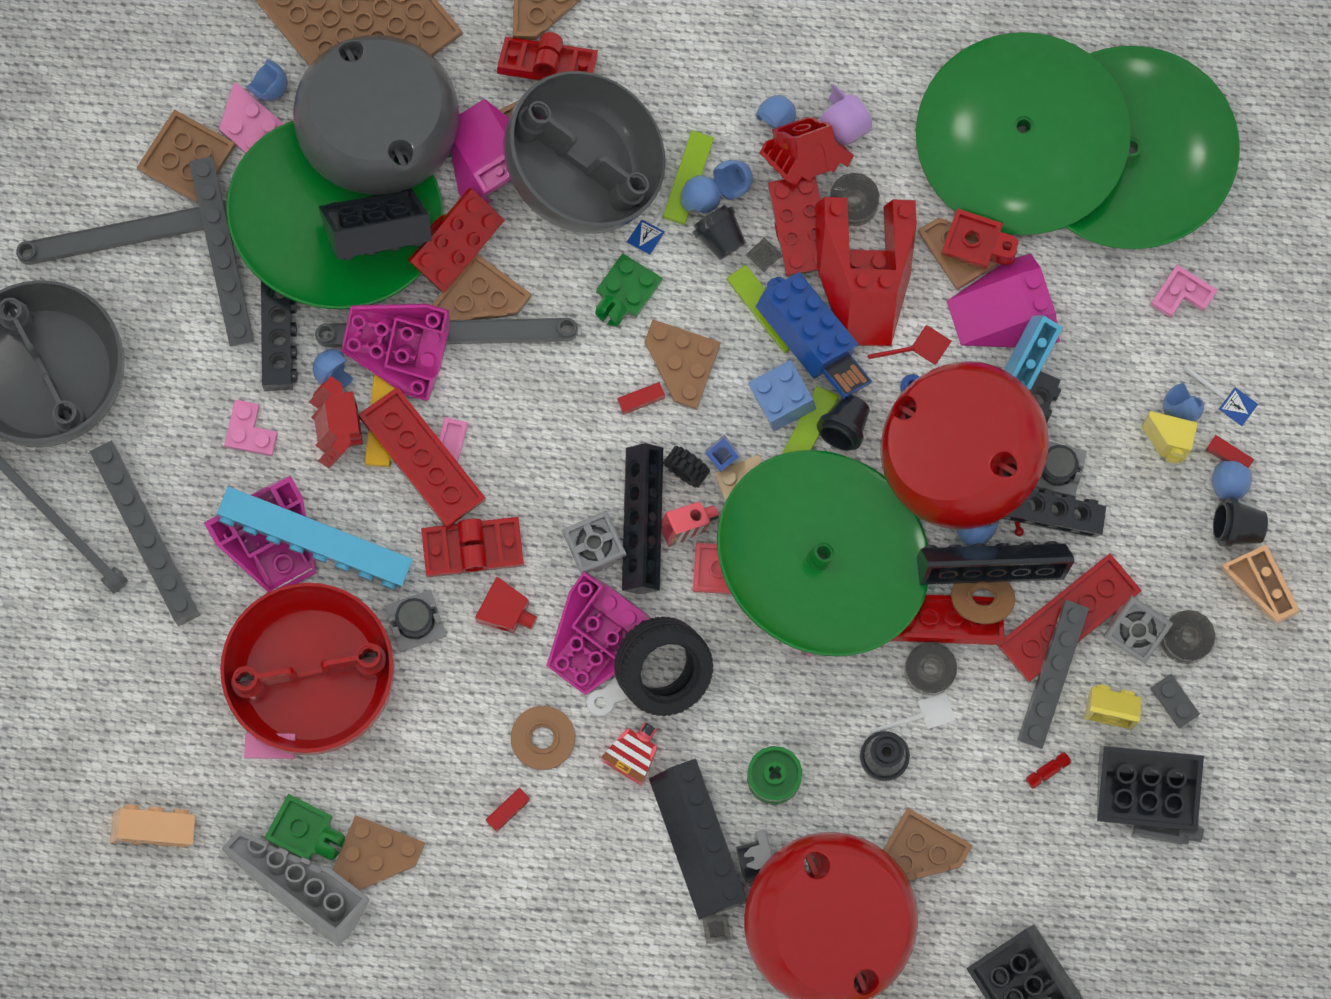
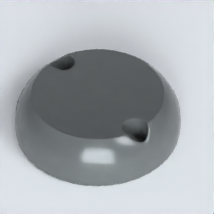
M366 35L342 41L330 47L312 62L305 71L296 91L293 123L301 151L312 167L324 178L337 186L357 193L371 195L390 194L422 183L442 166L448 158L457 137L459 105L449 75L430 53L404 39L384 35Z
M567 71L545 77L523 94L512 110L505 127L503 151L506 168L512 184L531 210L549 223L562 229L596 234L621 228L638 218L650 206L662 186L666 166L665 149L655 120L634 94L622 85L604 76L582 71Z
M35 280L14 284L1 289L0 439L26 447H48L67 443L82 436L96 426L109 412L121 389L125 365L124 351L114 322L105 309L90 295L65 283Z

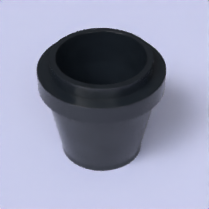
M723 205L697 222L694 225L695 230L692 232L695 238H699L719 260L724 259L747 243L734 215L736 211L732 206L727 208L726 205Z
M850 395L845 399L841 397L827 414L820 417L817 423L820 436L826 443L839 450L849 451L858 449L864 440L863 432L870 408L865 401L857 396Z
M1226 498L1217 506L1213 519V535L1220 546L1231 547L1235 544H1260L1265 539L1268 528V517L1265 511L1239 503L1234 498Z
M880 731L869 736L863 743L860 751V763L863 770L871 778L878 781L897 779L905 772L910 761V752L906 742L899 735L889 731ZM884 748L890 749L891 755L888 757L884 756L882 750Z

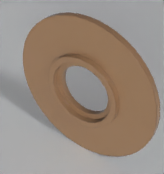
M1008 582L954 584L952 588L951 600L956 611L967 620L980 624H992L1010 615L1015 605V593ZM979 589H985L993 594L994 601L986 606L979 605L973 600L972 595Z
M537 706L526 710L516 719L511 730V746L516 757L526 766L537 770H548L561 765L570 756L575 743V732L569 718L560 710L550 706ZM540 727L549 728L554 735L553 743L545 749L536 747L532 742L533 732Z

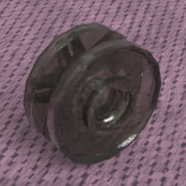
M850 173L843 175L835 181L830 191V197L847 198L849 226L857 227L867 224L878 211L880 197L878 187L871 178L864 174ZM852 196H856L861 201L859 203L853 204L849 202L848 199Z
M1185 610L1177 612L1169 618L1173 625L1162 639L1161 646L1170 659L1180 664L1189 665L1199 662L1210 653L1215 643L1216 634L1213 624L1205 615L1198 611ZM1182 633H1190L1193 637V642H1186L1182 637Z
M926 642L918 645L910 652L904 665V675L907 683L914 691L926 696H935L945 692L953 683L957 675V662L954 654L946 646L937 642ZM928 663L935 665L937 673L934 675L927 674L924 666Z

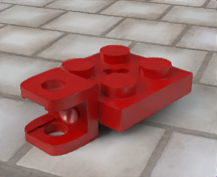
M957 208L941 254L984 269L988 268L990 260L1008 266L1013 264L1019 241L1014 236L1001 232L1003 223ZM972 234H975L976 239L979 241L970 244L965 239L966 236L970 237Z

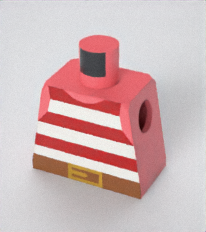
M696 502L666 512L662 519L661 532L668 547L704 533L711 521L719 519L718 511L714 505L703 508L701 502Z
M644 722L638 733L627 728L601 757L602 762L642 786L657 752V746L650 742L657 729Z

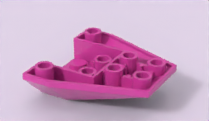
M486 99L481 100L459 114L458 133L451 150V158L460 197L468 188H472L489 203L491 200L488 195L511 180L506 168L503 151L504 132L508 117Z
M426 303L352 305L341 352L394 388L398 387L403 394L428 401L442 365L450 330L449 310Z
M583 572L569 591L546 666L584 695H587L615 675L614 660L616 659V650L619 648L621 640L625 638L626 633L633 629L635 625H639L640 622L643 623L651 617L608 584Z

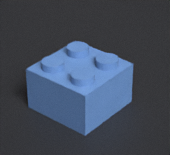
M791 360L748 382L756 401L773 431L816 410L814 400Z

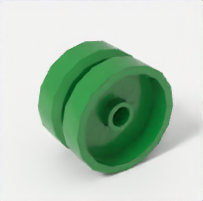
M770 746L761 749L753 756L749 763L747 772L749 790L756 799L765 804L779 805L786 803L795 796L802 781L800 761L793 752L784 747ZM777 773L779 779L776 777L774 780L770 779V774Z

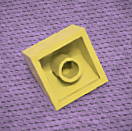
M1150 411L1142 424V429L1160 456L1166 457L1165 460L1170 463L1178 464L1180 461L1184 462L1192 450L1198 423Z
M1098 684L1096 687L1092 686L1088 694L1084 719L1132 730L1140 721L1141 697L1135 696V692L1121 690V692L1111 691V687Z

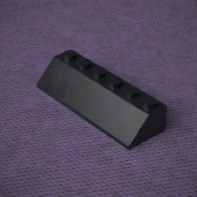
M1049 541L1044 544L1024 542L1020 545L999 543L995 546H986L980 543L974 544L971 547H962L959 544H954L943 548L928 545L921 548L917 555L920 585L1064 580L1075 562L1074 556L1066 543L1058 544L1056 541Z
M696 758L675 765L649 778L698 919L700 920L745 904L747 901Z

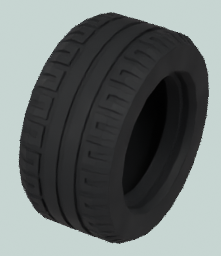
M664 616L655 617V619L650 618L643 623L640 622L639 625H635L633 629L626 633L625 638L621 640L622 642L619 643V648H617V653L615 654L616 659L614 660L615 678L625 695L643 712L645 711L656 716H671L682 713L684 710L686 711L694 706L702 698V695L706 693V690H708L714 667L712 654L702 637L684 621ZM668 644L683 647L685 649L686 662L684 670L678 679L670 685L660 688L647 687L642 684L641 670L643 662L652 651Z

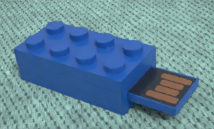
M798 272L787 279L782 277L770 279L756 308L813 379L824 374L843 399L870 385L872 380L852 357L858 343L803 275Z

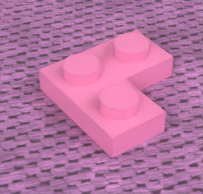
M1176 265L1152 301L1151 306L1171 318L1184 299L1204 312L1216 294L1217 289L1179 265Z
M235 400L224 444L226 448L273 456L278 433L277 431L255 427L259 404Z

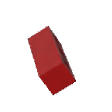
M660 382L621 396L617 398V402L622 414L625 415L665 399V394Z
M1217 435L1214 436L1206 448V451L1222 461L1240 462L1247 468L1254 461L1252 457Z
M519 787L485 819L486 822L498 832L530 801V798Z

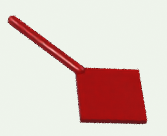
M926 325L912 346L869 354L867 357L868 359L914 351L936 365L952 340Z

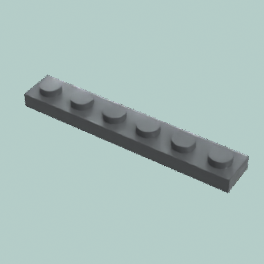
M1068 600L1063 601L1017 741L1043 749L1089 608Z

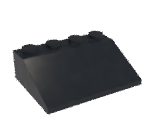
M412 188L396 193L380 194L318 206L332 251L337 259L350 260L357 255H375L378 251H396L403 246H421L425 242L432 241L429 214Z
M1100 745L1097 821L1198 831L1204 756Z
M1035 924L966 968L986 999H1083Z

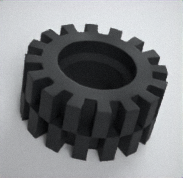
M674 446L663 462L664 466L671 473H674L676 477H679L682 481L695 488H699L710 473V469L705 463H702L703 461L700 458H697L695 454H691L689 450H684L683 447Z

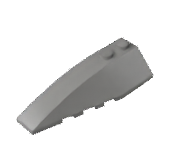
M240 830L222 847V850L264 889L336 946H339L355 929L369 902V897L333 870L325 866L322 868L315 865L306 858H299L289 854V851L282 848L278 849L268 845L266 841Z

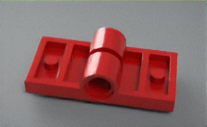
M553 32L544 33L540 41L505 36L497 65V74L542 80L553 74L567 71L594 73L598 50L563 45L561 36Z
M816 176L810 182L801 177L797 186H794L785 179L768 182L778 242L780 243L786 277L793 276L798 272L804 274L818 271L815 204L820 201Z
M468 188L446 215L438 217L430 226L432 241L425 242L424 245L419 246L407 261L421 272L440 292L444 293L505 220L472 188Z
M519 517L485 521L481 519H465L451 525L447 529L444 525L421 528L427 578L524 566Z

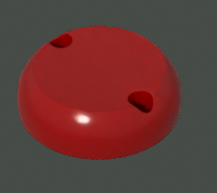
M973 361L955 362L937 367L923 374L900 394L893 404L883 427L880 448L881 463L891 490L898 500L914 515L932 525L946 529H974L992 524L1006 517L1028 498L1044 470L1048 454L1049 435L1047 422L1039 402L1019 379L994 365Z
M298 583L280 587L266 593L243 611L229 631L224 643L220 673L221 684L228 706L239 724L250 735L268 747L281 752L295 755H318L336 751L351 744L373 726L386 707L390 697L395 666L393 650L387 632L376 614L364 602L351 593L335 586L321 583ZM368 652H373V653H375L376 655H378V656L363 658L364 655H365L366 653H368ZM247 675H250L253 678H255L251 680L241 681V678ZM275 733L295 734V741L286 739Z
M840 832L809 834L793 840L774 853L762 866L753 881L747 897L744 914V931L751 958L765 980L789 999H873L886 990L905 968L912 954L918 929L916 898L912 886L900 865L876 844L862 837ZM805 859H806V861H807V863H808V866H809V868H810L809 870H805V866H804ZM855 977H856V980H857V982H858L857 985H854V979H855Z

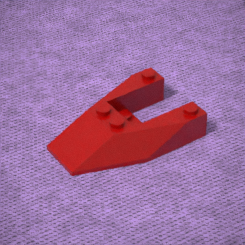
M824 197L815 204L818 275L831 311L855 339L858 346H891L911 276L917 225L916 200L893 199L883 206L885 251L851 250L849 248L847 198Z

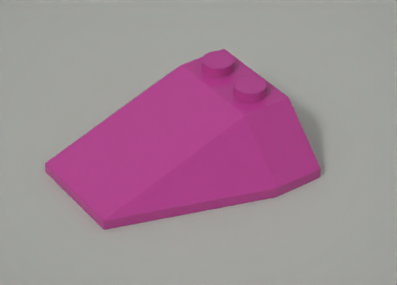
M1031 253L1014 258L1012 265H999L947 300L961 346L1015 348L1032 316L1044 315L1057 323L1056 312L1041 267ZM1058 336V338H1057V340H1056L1055 343H1059V342H1060L1059 336Z
M291 475L251 494L254 497L306 517L303 497ZM216 515L204 522L215 544L267 592H271L282 584L284 585L281 587L297 584L316 574L315 562L312 558L313 554L304 551L303 554L290 550V545L280 542V545L267 541V536L257 533L256 536L242 531L244 527L235 523L233 527L219 522L220 518Z

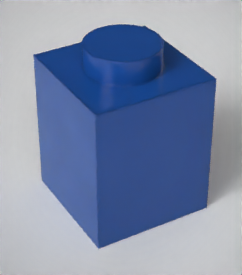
M725 435L705 451V454L720 472L740 457V453Z

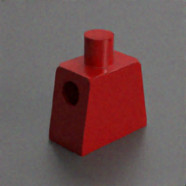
M496 577L475 616V620L479 624L514 634L519 624L532 630L538 617L526 611L529 606L528 598L502 579Z

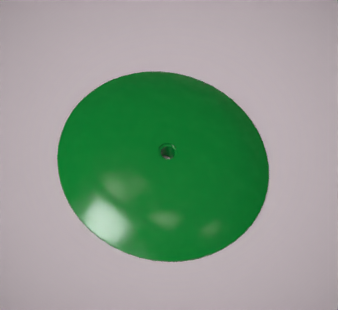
M1029 32L992 36L978 41L957 53L946 62L930 82L922 98L916 122V147L919 161L929 184L940 199L955 213L958 208L1003 223L1001 232L1009 235H1038L1053 232L1076 223L1100 206L1118 183L1127 162L1131 138L1127 105L1116 81L1106 68L1077 45L1051 35ZM1026 126L1029 128V131L1022 133L1017 128Z
M1117 46L1089 53L1106 68L1122 92L1130 118V147H1133L1137 152L1134 154L1128 153L1127 162L1118 183L1100 206L1086 217L1065 228L1088 241L1118 249L1159 247L1189 235L1216 213L1225 201L1236 177L1240 154L1239 133L1233 111L1226 97L1213 80L1197 66L1173 53L1145 46ZM1025 128V133L1029 131V128Z
M293 121L276 127L261 137L245 153L237 165L227 196V221L230 235L237 252L247 267L257 278L275 292L288 299L312 307L350 309L352 305H373L384 301L404 290L421 274L407 261L419 246L409 245L403 246L396 251H378L375 255H357L350 260L336 258L318 206L374 195L346 190L333 184L318 173L301 151ZM434 174L422 183L412 187V190L429 214L430 226L438 217L443 215L442 196Z
M818 450L784 453L772 457L751 469L740 479L726 499L717 530V553L724 580L743 612L764 632L785 645L806 653L833 657L852 656L877 649L897 637L917 615L927 592L928 585H920L917 566V555L920 549L928 546L919 518L898 500L882 474L856 459L838 453ZM817 553L822 554L825 559L820 558Z

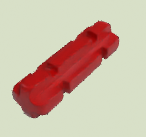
M1063 752L1056 757V760L1052 759L1036 771L1037 773L1033 772L1027 776L1026 781L1029 786L1034 789L1041 784V781L1045 782L1061 770L1060 768L1064 769L1071 763L1069 756Z

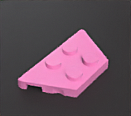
M235 82L219 131L246 153L261 137L284 123Z

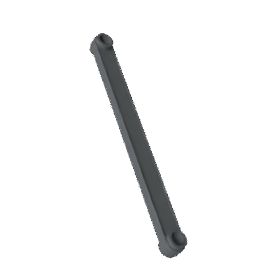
M227 201L223 203L227 217ZM195 207L24 241L18 245L16 255L23 264L32 265L204 230L200 209ZM26 249H33L30 256H22Z
M571 318L450 321V330L446 344L571 341L578 334V326ZM347 323L321 324L315 332L317 342L323 347H342ZM564 325H570L574 330L566 334L561 331V328ZM322 332H332V336L329 339L320 338Z
M0 456V470L104 576L101 579L102 583L113 594L124 587L128 581L127 578L115 566L110 569Z

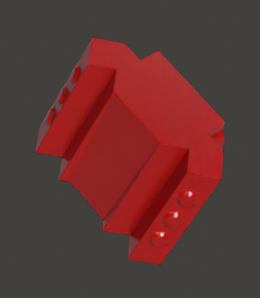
M805 117L772 129L773 139L765 141L759 152L781 177L794 186H797L801 177L810 182L813 177L829 171L835 173L839 163L848 167L854 157L844 145L836 142L830 123L818 121L817 118Z
M332 376L319 386L309 401L310 404L317 408L311 417L315 422L318 441L315 446L324 451L318 462L328 469L343 455L348 447L363 445L354 392L343 393L342 383Z

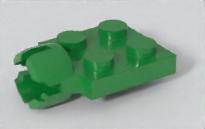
M622 253L596 290V293L602 297V300L596 306V316L602 322L608 316L610 320L607 325L612 327L618 326L628 314L637 318L663 278Z
M290 794L285 798L264 837L271 843L308 860L315 854L328 860H334L340 852L330 846L329 843L331 842L342 848L345 841L343 833L330 826L333 819L331 815Z

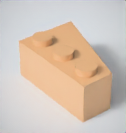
M1267 544L1221 565V570L1275 625L1298 615L1300 610Z
M126 804L112 815L110 843L117 844V841L133 842L134 845L145 843L156 844V846L190 847L193 845L195 815L188 814L189 810L174 809L173 813L164 812L162 807H149L148 810H139L138 805Z

